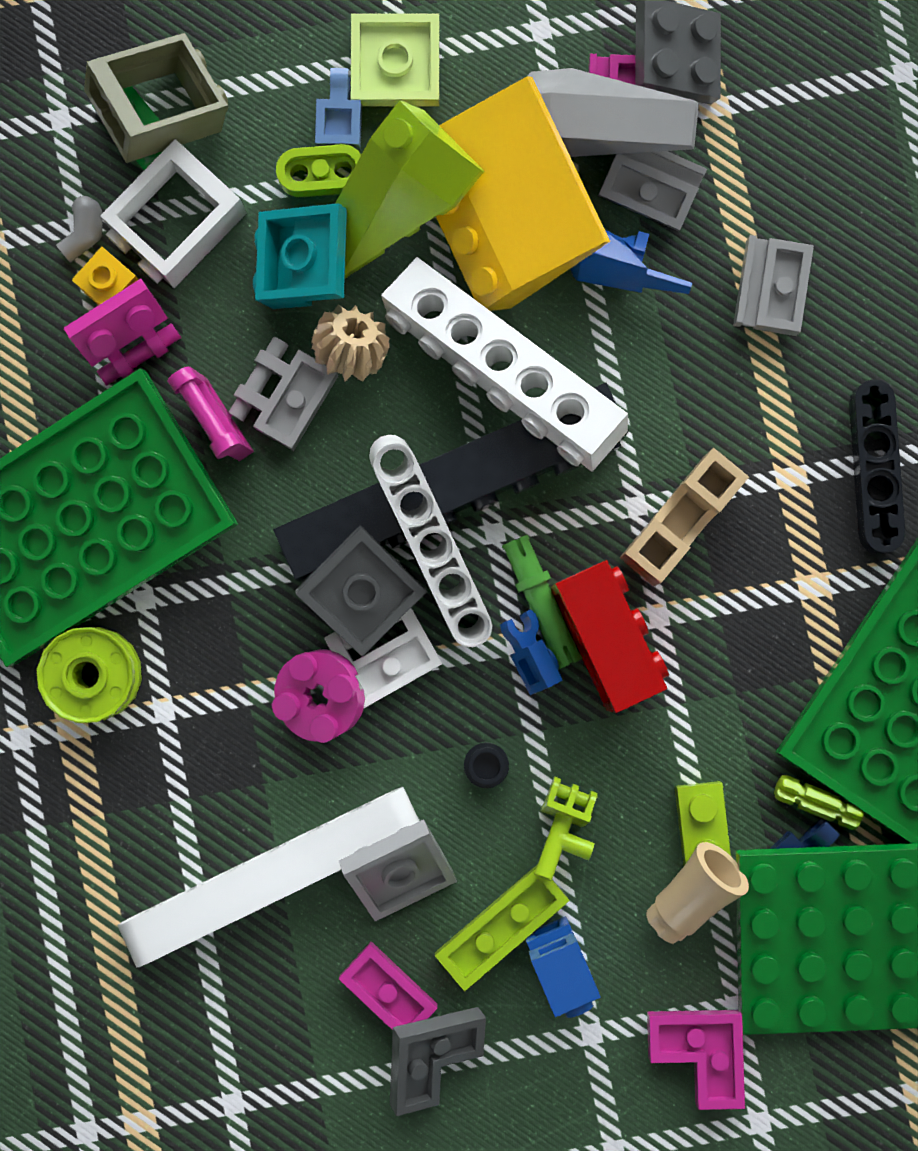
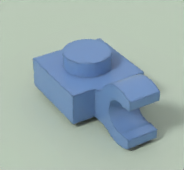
M331 68L330 99H316V146L345 144L361 150L362 104L361 100H350L351 78L349 77L348 68Z

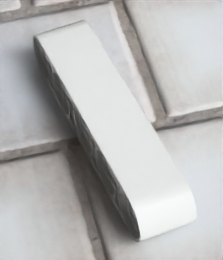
M395 435L382 436L370 448L369 458L372 468L452 636L457 643L464 647L473 648L480 646L491 635V619L415 455L405 440ZM396 449L404 452V461L398 468L388 470L380 466L381 458L388 450ZM414 491L423 494V502L417 509L408 511L400 507L401 500L407 493ZM438 533L442 535V541L436 549L427 551L420 548V542L427 534ZM458 574L461 576L460 582L453 589L444 590L439 588L440 581L446 575ZM470 613L479 615L476 624L472 627H458V622L464 615Z

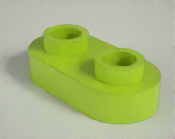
M345 144L293 148L283 153L278 159L276 175L282 189L294 197L341 194L350 175L341 178L336 175V172L341 167H348L353 171L361 154L354 147ZM299 170L308 173L303 181L293 180V174Z

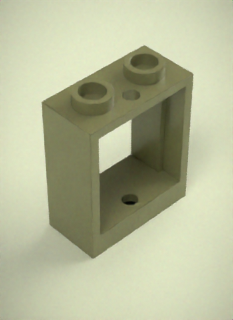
M185 33L87 61L84 91L126 163L162 152L174 139L183 145L222 131L226 111L228 110L227 96L223 88L214 83L207 71L203 54L200 50L194 49ZM175 73L196 109L144 126L124 93L123 88Z

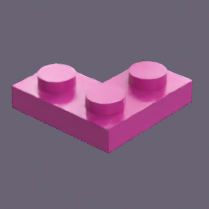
M739 1010L647 1012L648 1058L651 1063L694 1062L695 1102L699 1110L745 1109L742 1013Z

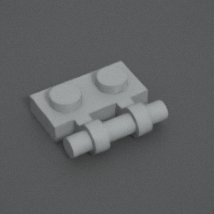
M273 337L267 349L259 351L254 360L257 365L246 384H240L233 396L237 399L228 413L244 422L251 408L257 409L261 414L253 427L294 451L339 375L338 372L327 375L325 364L315 363L313 357L301 350L297 351L290 365L281 358L288 345L282 340ZM274 374L281 377V380L268 399L260 393L271 375Z

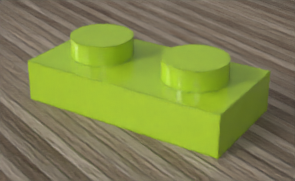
M722 782L674 786L683 866L687 863L696 847L702 842L712 843L731 856Z

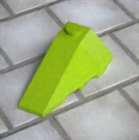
M401 100L398 101L371 136L336 203L341 204L347 209L345 278L384 254L386 248L403 237H410L421 230L420 226L437 215H444L455 208L484 173V170L423 109Z

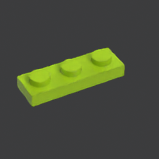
M537 865L435 952V957L464 992L570 901L553 879L548 881L534 875Z

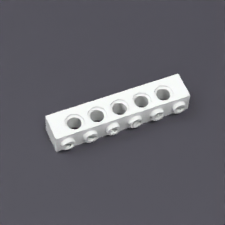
M418 257L381 295L387 312L385 318L395 330L401 334H405L408 331L419 339L418 343L421 348L436 360L440 357L444 358L453 365L454 373L463 382L470 386L474 383L478 384L487 391L488 399L497 408L504 412L510 409L522 418V424L531 434L539 439L546 436L558 446L557 450L560 455L572 465L579 466L581 463L590 471H593L627 433V412ZM432 311L442 312L438 317L433 319L423 318L427 313ZM465 336L476 338L470 344L461 345L456 343ZM503 361L511 364L502 371L490 369L497 362ZM535 387L546 391L537 398L525 395L526 391ZM567 414H576L582 418L580 422L574 425H566L559 421Z

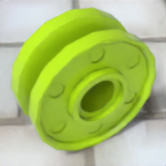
M102 627L74 628L55 637L43 651L37 667L38 689L45 704L61 718L75 723L107 720L123 712L136 698L142 681L141 661L133 645L117 632ZM88 662L93 663L99 671L98 681L93 687L86 685L81 675L83 667Z

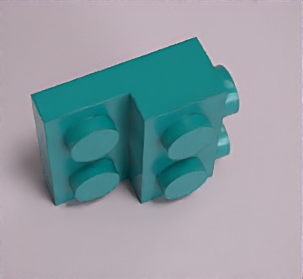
M336 203L259 212L258 229L255 232L257 265L253 276V289L256 301L272 309L312 306V301L344 298L347 209L344 206Z

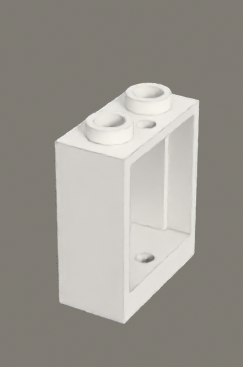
M174 139L103 212L101 218L110 228L105 235L122 252L126 254L132 249L142 258L138 266L153 281L158 284L164 279L175 288L247 213L240 198ZM177 172L210 202L215 209L164 260L133 232L126 223Z

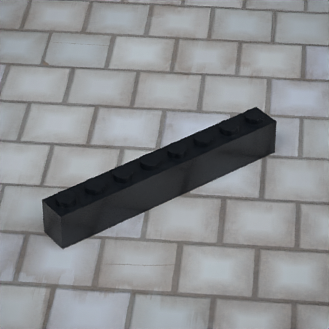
M607 382L594 387V389L616 404ZM567 414L559 421L566 425H574L580 422L582 418L576 414ZM521 420L419 465L447 526L458 520L455 513L471 506L474 512H479L498 503L499 500L496 495L513 488L515 494H519L540 484L538 477L554 470L556 476H560L579 467L565 460L558 452V446L546 436L539 439L531 434L524 427ZM620 441L608 454L622 447ZM380 482L273 529L295 580L299 582L306 580L360 525L381 546L390 543L392 549L408 543ZM414 491L407 493L403 496L400 507L408 511L417 509L423 502V494Z

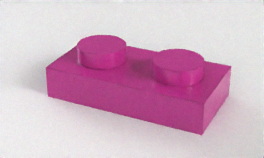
M372 941L338 978L392 1030L396 1026L428 1019L438 1007V1004Z

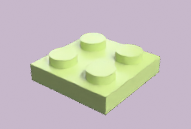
M351 14V100H361L362 106H395L399 100L413 106H439V14Z

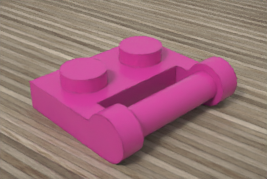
M188 366L178 370L168 378L167 382L174 393L182 395L186 404L212 442L210 448L217 459L228 455L241 461L254 452L206 377Z

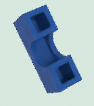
M565 916L538 928L526 938L530 949L531 962L554 1016L557 1017L565 1013L567 1018H572L589 1011L594 1006L592 1001L601 998L567 917Z

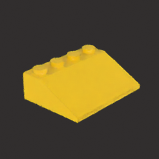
M527 76L439 125L484 170V173L458 205L444 215H437L436 218L473 298L489 311L514 307L610 242L533 77Z

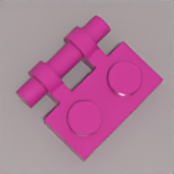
M139 279L64 327L69 339L92 367L107 357L111 361L97 370L98 375L106 386L120 377L126 378L135 372V367L154 355L157 358L169 352L168 346L181 339L180 334L172 323L158 332L154 329V327L167 320L168 317L142 279ZM141 335L145 339L125 353H122L120 350Z

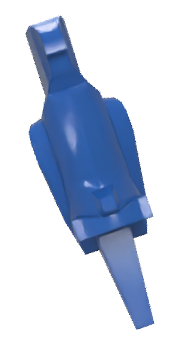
M605 230L610 242L570 268L573 277L577 281L642 293L643 288L689 294L692 286L691 282L648 269L642 263L649 233L640 231L637 235L625 238Z

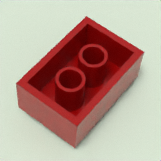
M605 560L557 582L551 587V591L573 641L582 656V660L606 711L620 712L668 689L663 680L669 676L668 669L659 652H650L643 636L649 634L648 627L640 611L637 608L634 610L629 608L623 595L629 591V588L618 566L611 568L608 561Z

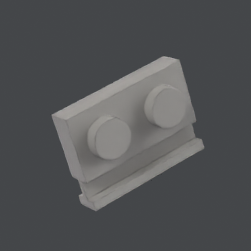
M668 151L616 154L598 196L676 231H680L707 169Z
M750 235L746 240L733 326L740 327L742 325L753 327L756 330L797 336L801 332L814 245L772 238L764 240Z

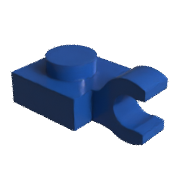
M530 609L519 615L524 624L523 632L517 630L512 619L500 624V628L504 638L510 642L515 651L510 656L529 694L532 695L563 680L558 672L559 665L554 653L546 648L542 639L536 641L539 621L536 614Z

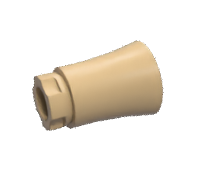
M702 842L696 847L687 863L670 884L657 895L655 903L647 910L648 923L656 930L658 936L666 942L674 944L677 941H682L687 935L694 934L707 920L725 906L745 895L749 889L748 880L739 871L737 862L726 851L712 843Z

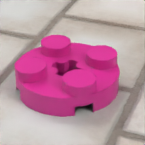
M320 649L296 655L282 667L277 676L274 687L275 698L272 703L273 713L297 736L314 742H328L350 730L362 714L365 696L364 689L360 690L359 682L355 677L358 675V672L347 658L331 650ZM319 685L324 687L323 696L328 699L327 704L321 703L317 705L312 700L311 689H315Z

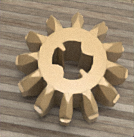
M338 305L333 312H324L323 316L319 319L317 329L314 330L311 341L313 343L312 349L315 350V363L325 364L327 375L338 372L342 374L345 382L351 375H354L363 382L369 373L377 374L387 355L390 338L385 335L386 324L374 322L373 312L367 314L360 313L356 305L351 311H347Z

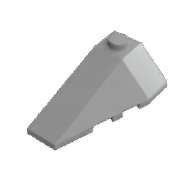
M574 68L533 71L528 75L533 77L570 157L690 150L695 147L699 107L697 101Z

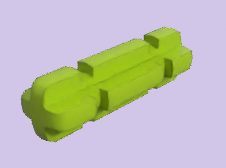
M782 775L779 778L774 790L777 800L789 805L796 803L798 804V809L831 822L836 819L838 820V825L851 830L859 827L864 811L846 800L842 802L839 800L840 796L808 783L802 786L799 784L800 780L791 776Z

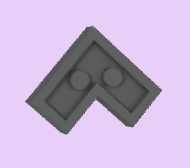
M479 1007L393 1027L390 1106L396 1116L439 1105L441 1067L484 1055L486 1017Z

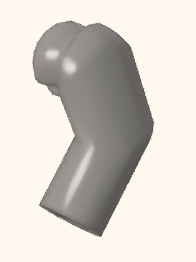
M80 196L74 200L72 204L74 232L56 245L70 263L96 244L102 237L103 219L101 215L103 212L99 203L88 196Z

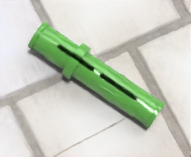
M527 534L502 545V548L505 550L519 583L515 584L518 593L523 591L530 609L538 618L539 629L548 649L554 653L559 669L570 665L571 662L575 663L581 660L582 656L577 650L547 582L551 577L548 571L543 572Z

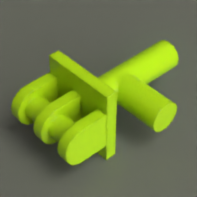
M558 777L553 778L545 802L540 810L554 816L534 875L548 881H552L562 850L589 860L595 844L570 834L569 830L571 824L584 827L590 823L597 793L590 791L589 794L578 791L579 786L576 784H572L571 787L563 785ZM555 796L566 800L564 805L555 802ZM574 804H577L584 808L581 812L573 809L572 807Z

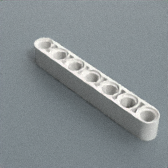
M404 787L397 788L136 914L117 926L136 968L141 967L341 870L339 860L353 854L362 847L370 846L395 834L403 827L419 822V819Z

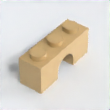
M712 448L619 558L652 586L662 583L691 548L689 546L698 534L722 511L749 476L715 448Z

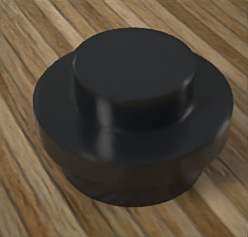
M489 742L479 743L473 746L466 754L464 771L469 781L481 788H493L502 783L509 771V760L504 750L498 745Z

